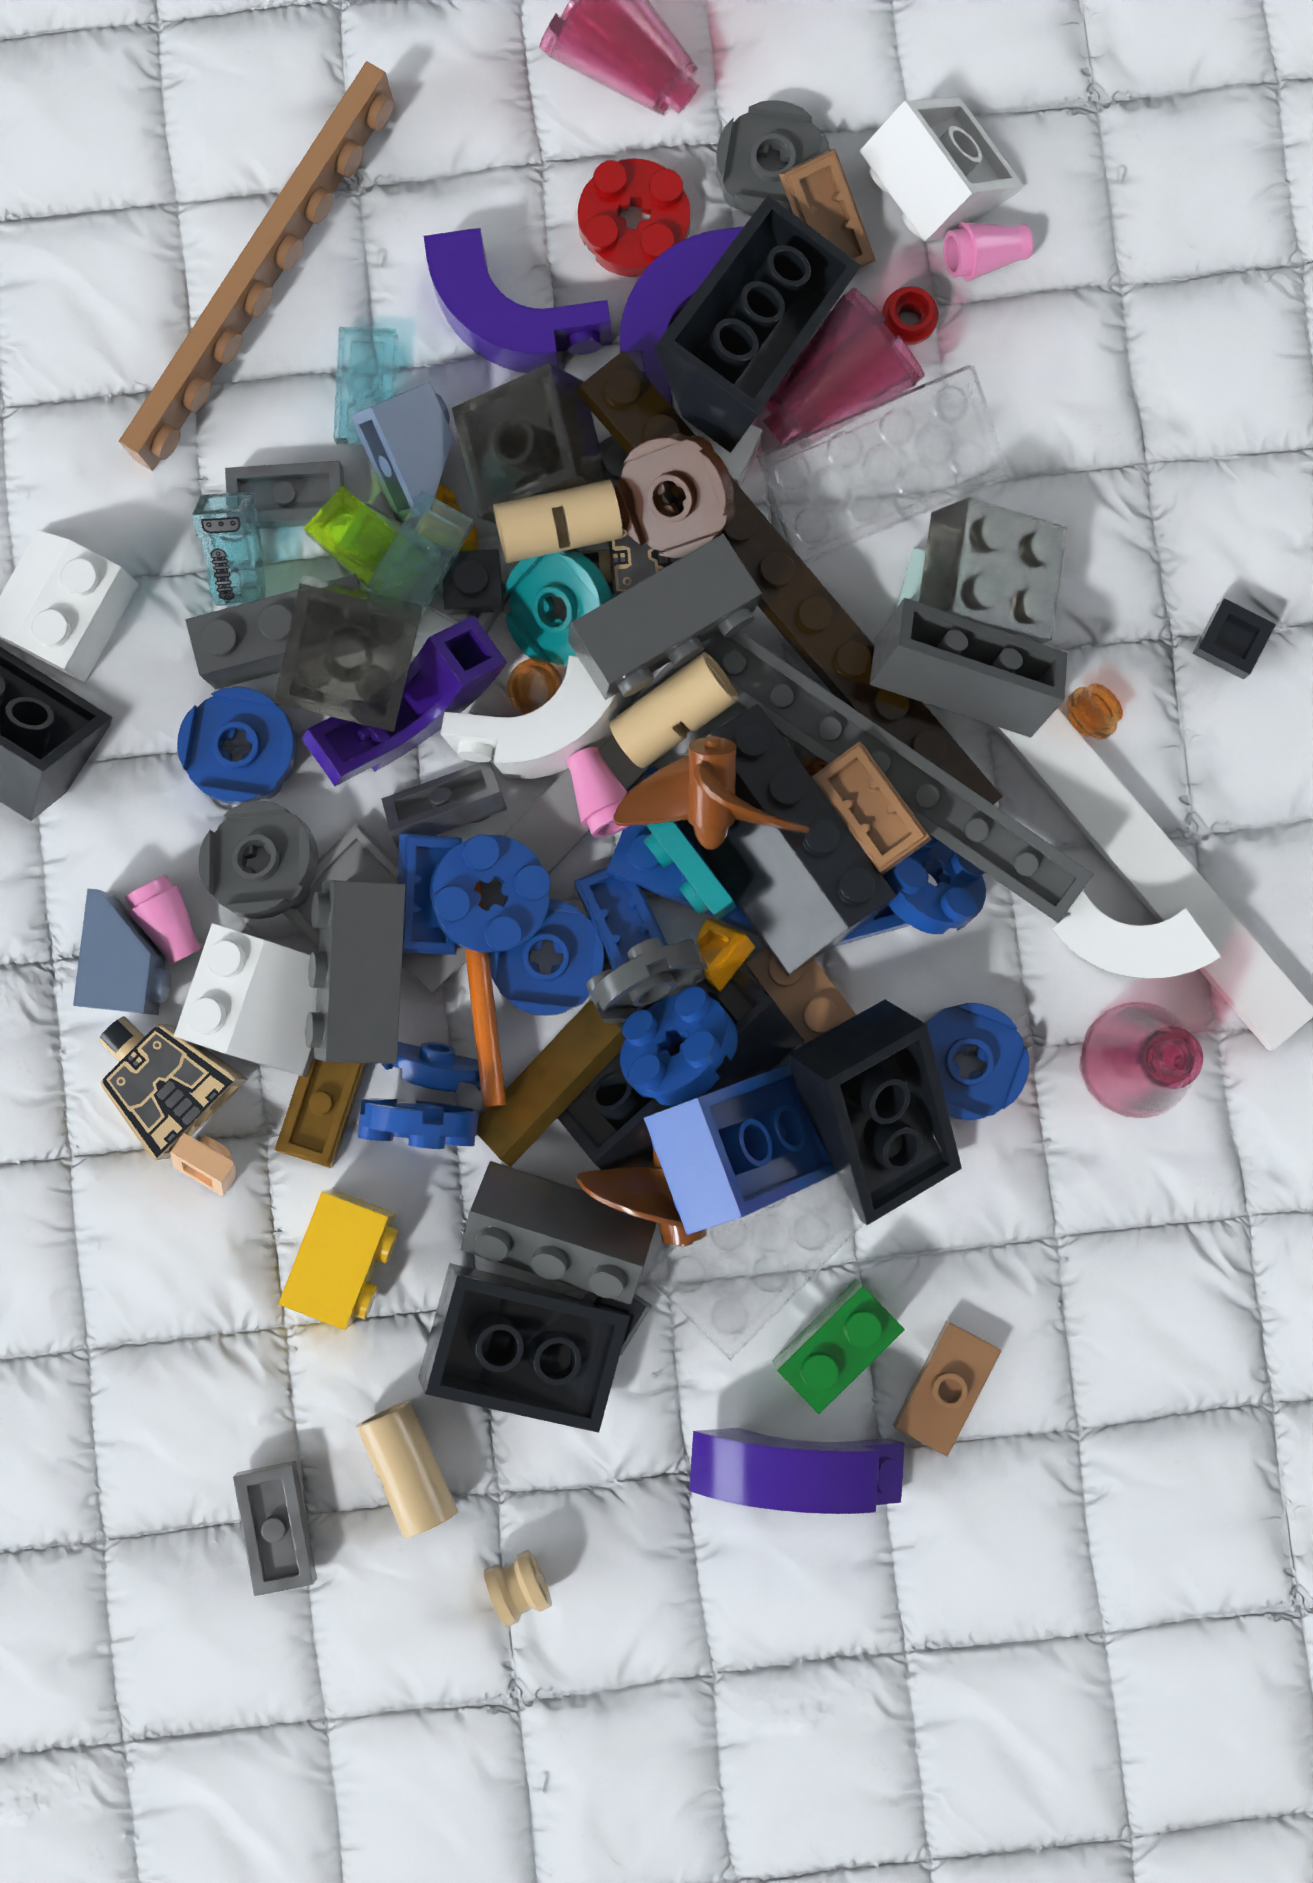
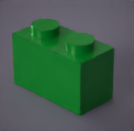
M855 1279L772 1361L777 1372L820 1414L905 1329Z

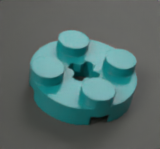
M577 549L521 560L511 571L506 582L504 595L510 594L509 603L511 609L510 613L505 614L507 627L518 647L532 660L542 664L552 662L557 665L567 666L569 656H577L568 642L570 623L616 596L611 593L609 585L600 569ZM552 594L557 598L561 597L565 602L567 608L566 617L563 616L556 619L551 613L555 607V603L551 598Z

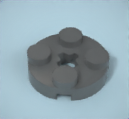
M761 101L749 106L748 113L739 116L734 122L733 117L724 127L717 145V178L722 186L723 197L726 203L750 216L755 213L767 195L793 213L779 174L830 150L829 142L824 132L822 136L819 129L812 123V116L803 108L785 101ZM769 150L780 151V160L788 164L784 168H778L777 171H768L764 165L758 163L757 158H766Z
M270 801L246 802L233 807L225 813L224 816L227 820L219 825L215 833L209 830L200 848L199 873L202 883L208 892L226 909L249 919L271 918L284 913L289 908H297L304 904L310 896V885L314 880L318 866L316 841L306 823L298 816L290 813L286 808ZM264 847L265 852L271 858L268 865L262 871L256 873L253 868L246 867L247 859L255 858L257 848Z
M656 937L647 939L632 947L627 953L630 959L628 962L616 969L606 970L593 976L587 981L586 987L603 1023L622 1024L632 1013L637 1011L636 1008L653 1002L655 1004L666 997L681 993L688 987H698L706 977L702 969L708 970V966L698 946L692 939L664 946L661 939Z

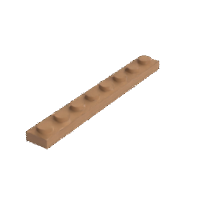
M368 61L364 63L120 438L119 443L129 455L151 471L155 469L160 459L165 460L174 452L179 443L180 429L191 412L199 411L206 403L211 392L210 382L222 364H229L237 355L242 343L241 335L253 317H260L267 309L272 298L273 285L283 270L289 271L298 261L303 248L302 241L314 223L320 224L328 215L333 203L334 191L344 177H351L359 167L363 157V147L374 130L377 132L382 130L387 124L393 110V97L386 72Z

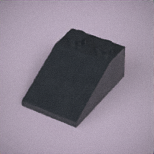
M884 999L788 1053L801 1103L860 1221L864 1224H871L962 1169L926 1023Z
M449 1263L418 1378L426 1395L599 1433L630 1315L510 1277Z

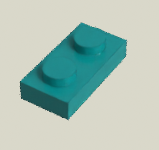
M674 822L646 825L652 834L646 837L643 842L663 868H666L672 862L676 864L687 879L678 888L699 916L709 909L719 921L737 907Z

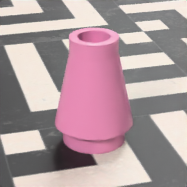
M961 222L957 229L949 230L945 235L943 245L945 265L951 277H962L965 281H971L1016 261L1029 259L1033 251V238L1031 230L1026 224L1013 226Z
M598 747L584 748L572 754L566 760L572 776L581 826L589 828L594 838L611 836L629 827L616 825L613 817L616 809L628 792L604 761Z
M163 875L125 896L131 908L127 914L163 952L170 965L202 948L196 939L179 884L173 886L167 875Z

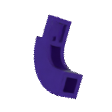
M743 227L707 231L675 244L646 268L628 297L621 320L620 352L623 350L671 407V388L655 351V346Z
M480 228L423 236L433 287L447 322L468 347L486 360L516 372L540 375L560 374L557 352L568 350L569 353L574 355H586L598 351L602 345L612 344L608 300L545 309L520 305L501 293L490 278Z
M473 615L428 637L415 659L396 678L363 701L308 728L302 737V741L334 786L369 768L376 772L437 733L442 728L444 712L462 713L491 685L508 662Z
M741 1428L693 1431L689 1491L720 1501L771 1510L819 1514L876 1512V1505L901 1503L905 1443L888 1438L847 1442L801 1441L772 1437Z

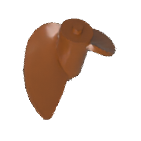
M707 736L690 742L689 755L661 768L641 781L626 794L618 805L613 817L616 825L619 826L660 824L688 819V822L694 826L695 835L699 843L709 850L718 848L724 842L729 826L734 823L735 819L796 832H810L809 827L762 811L735 795L736 744L729 739L718 736Z
M654 1149L653 1162L649 1164V1167L581 1172L577 1176V1183L595 1200L630 1215L659 1223L661 1239L665 1244L681 1247L689 1246L707 1235V1229L686 1234L680 1215L675 1208L673 1196L659 1158Z

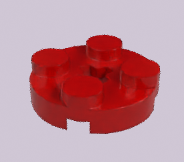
M632 158L619 161L607 160L601 163L595 169L593 178L585 185L579 199L577 212L580 237L588 250L595 255L596 262L611 273L625 277H640L646 268L663 252L688 238L690 231V204L683 189V181L674 170L666 169L664 166L653 161ZM630 207H639L642 209V213L650 216L649 221H639L637 229L627 228L626 218L619 215L622 211L629 210Z

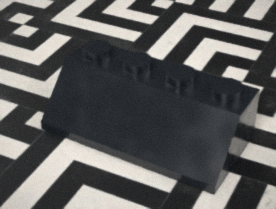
M767 195L655 346V351L682 417L730 453L861 267V264L769 195Z
M0 647V802L32 821L68 791L110 727L113 717Z
M756 704L708 736L729 739L736 744L735 795L762 811L809 827L810 832H796L735 819L734 823L729 826L724 842L718 848L709 850L699 843L695 835L694 826L688 822V819L678 822L788 977L881 915L897 896L759 704Z
M740 968L721 992L711 986L706 978L698 986L709 997L720 1003L733 1020L738 1036L737 1048L732 1061L725 1055L722 1064L716 1069V1073L721 1078L701 1096L771 1071L788 1056L789 1052L793 1051L804 1041L776 1003ZM654 1002L646 1005L641 1010H647L649 1007L654 1005ZM684 1041L679 1042L670 1051L672 1056L680 1052V1044ZM621 1051L557 1118L600 1170L649 1167V1164L653 1162L654 1148L644 1118L677 1106L661 1105L655 1098L646 1097L645 1099L638 1094L622 1073L620 1066Z

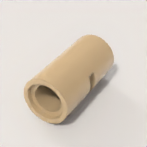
M610 479L494 504L497 529L506 563L623 538L619 505Z
M703 652L609 722V726L615 740L629 759L638 767L645 769L686 739L687 733L691 730L695 732L737 702L739 698L733 684L723 669L708 653Z
M411 1400L388 1408L356 1426L376 1475L382 1482V1489L403 1538L413 1537L426 1532L458 1513L456 1504Z

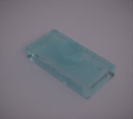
M339 327L333 435L336 444L363 445L350 415L395 396L398 334L396 329Z
M421 491L364 591L365 596L417 625L474 525L473 519Z

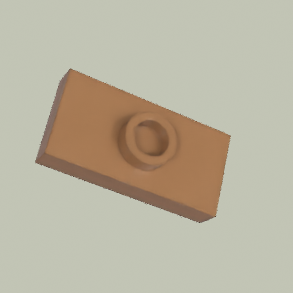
M836 149L827 150L779 174L794 215L861 264L860 268L876 261Z
M861 741L812 776L881 874L884 875L932 840Z
M946 1320L893 1423L894 1428L948 1457L1002 1350Z

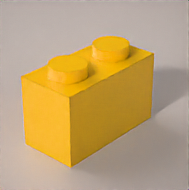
M334 1189L322 1191L278 1305L343 1330L354 1324L356 1317L365 1320L378 1290V1286L370 1283L377 1262L380 1261L387 1264L399 1236V1230L391 1227L396 1213Z

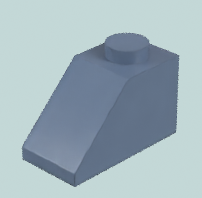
M429 381L350 415L392 512L400 523L430 514L454 438L449 427L450 415L442 397L434 392Z
M87 888L73 1006L159 1015L160 1003L165 1004L167 1002L171 988L170 970L164 968L165 957L127 914V909L115 895L99 889Z

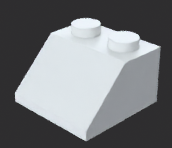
M960 97L905 100L860 150V153L871 167L869 171L873 181L882 190L891 194L903 211L902 219L906 227L914 235L922 238L924 242L944 239L946 233L949 230L957 229L961 222L974 223L1017 194L1024 187Z
M37 530L0 595V639L85 684L140 584L121 566L69 539Z
M212 923L174 1037L224 1054L307 1077L314 1055V1048H308L306 1045V1019L309 1012H316L317 988H311L308 980L310 955Z

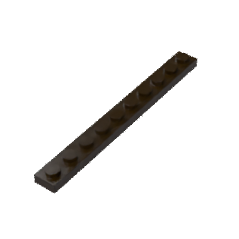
M624 350L584 381L576 393L628 455L640 444L663 434L678 433L689 437L695 436L694 432ZM731 477L734 490L733 503L735 514L731 523L724 528L720 535H725L762 592L757 604L760 610L834 696L994 805L1003 796L923 702L870 685L874 644ZM668 481L669 489L662 495L669 503H675L679 511H683V500L686 499L685 492L682 487H677L673 481Z

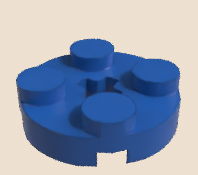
M245 687L222 688L211 693L213 696L204 700L198 707L194 705L181 723L177 740L178 757L183 769L187 771L190 780L209 797L227 804L240 805L276 796L281 790L283 783L289 778L297 757V738L289 716L267 695ZM237 731L246 732V741L253 744L252 750L249 754H243L240 761H232V754L223 750V744L225 740H234Z
M929 834L932 838L931 841L884 875L881 874L897 896L889 906L904 922L922 932L944 934L949 928L957 929L958 931L972 921L984 906L986 886L982 875L985 872ZM929 875L934 878L937 886L928 882Z
M476 835L454 846L441 858L431 878L430 899L432 900L433 911L442 932L457 945L478 953L509 951L528 941L542 925L550 902V877L542 867L538 857L521 842L502 835ZM494 878L502 884L500 892L505 896V901L502 906L492 904L488 910H484L478 905L481 895L474 889L479 881L488 884Z
M549 899L546 917L540 928L528 941L509 951L489 952L491 976L500 994L516 1008L538 1016L564 1014L584 1004L590 996L586 987L587 981L604 970L605 954L603 943L592 921L575 906L556 899ZM545 941L553 942L554 951L558 954H563L562 964L553 965L550 974H540L539 964L530 962L531 951H540Z
M696 986L688 987L681 993L658 1001L647 1010H638L632 1013L625 1020L622 1026V1034L626 1039L621 1048L620 1066L627 1082L645 1099L646 1097L655 1098L659 1104L669 1106L685 1103L707 1092L721 1078L716 1073V1069L722 1064L725 1055L732 1061L737 1048L738 1036L736 1026L720 1003L709 997L702 988ZM684 1041L680 1044V1052L672 1056L670 1054L672 1048L679 1042Z
M964 1003L941 1009L924 1022L928 1027L949 1117L961 1120L986 1118L987 1116L995 1115L1001 1109H1005L1018 1098L1027 1081L1029 1055L1027 1047H1024L1022 1037L1016 1030L1018 1028L1007 1015L988 1005ZM968 1045H973L978 1048L976 1058L984 1062V1068L981 1072L971 1071L968 1078H964L958 1074L960 1066L953 1062L955 1052H965Z
M361 1099L358 1138L375 1141H393V1137L409 1138V1146L428 1149H445V1144L454 1146L475 1145L479 1111H473L472 1108L426 1101L397 1103L398 1099Z

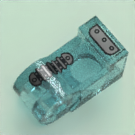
M237 492L201 495L192 513L196 537L201 538L207 565L209 588L215 605H241L265 598L266 585L262 560L264 553L254 493Z

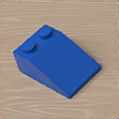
M791 1064L644 1118L651 1137L652 1146L659 1158L673 1196L675 1208L680 1215L687 1235L747 1216L837 1174L801 1103Z

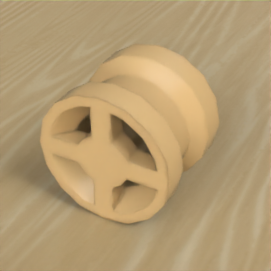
M530 1550L517 1554L515 1562L504 1568L494 1565L484 1570V1579L491 1601L500 1620L506 1627L518 1623L521 1614L531 1609L542 1612L552 1607L551 1596L545 1578Z

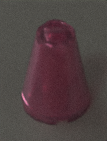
M570 0L561 17L555 13L539 46L553 60L663 117L671 108L680 114L700 87L693 80L698 67L649 0Z
M852 288L846 295L840 298L764 405L770 412V415L763 420V423L784 448L792 441L800 449L914 388L917 386L916 383L925 376L920 364L901 337L893 335L883 323L886 320L883 315L856 288Z
M1130 1002L1104 1011L1088 1027L1084 1036L1079 1070L1087 1090L1104 1108L1126 1117L1149 1118L1171 1110L1186 1096L1202 1069L1203 1052L1195 1036L1172 1012L1152 1003Z

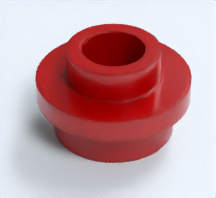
M914 286L900 288L890 294L883 305L881 313L882 326L887 335L898 343L905 345L921 343L928 339L936 328L939 317L938 307L933 297L924 289ZM904 311H911L918 316L919 322L914 325H907L900 320L899 315Z

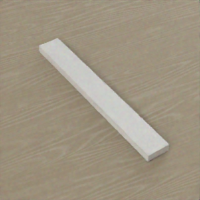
M1058 708L1031 738L991 725L1159 923L1170 919L1187 908L1222 956L1199 970L1267 1050H1275L1313 1018V1006Z

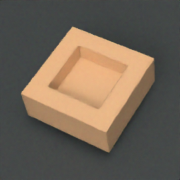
M183 1133L170 1152L175 1169L223 1197L236 1179L235 1162L230 1160L232 1153L224 1145L208 1136L203 1135L198 1141Z

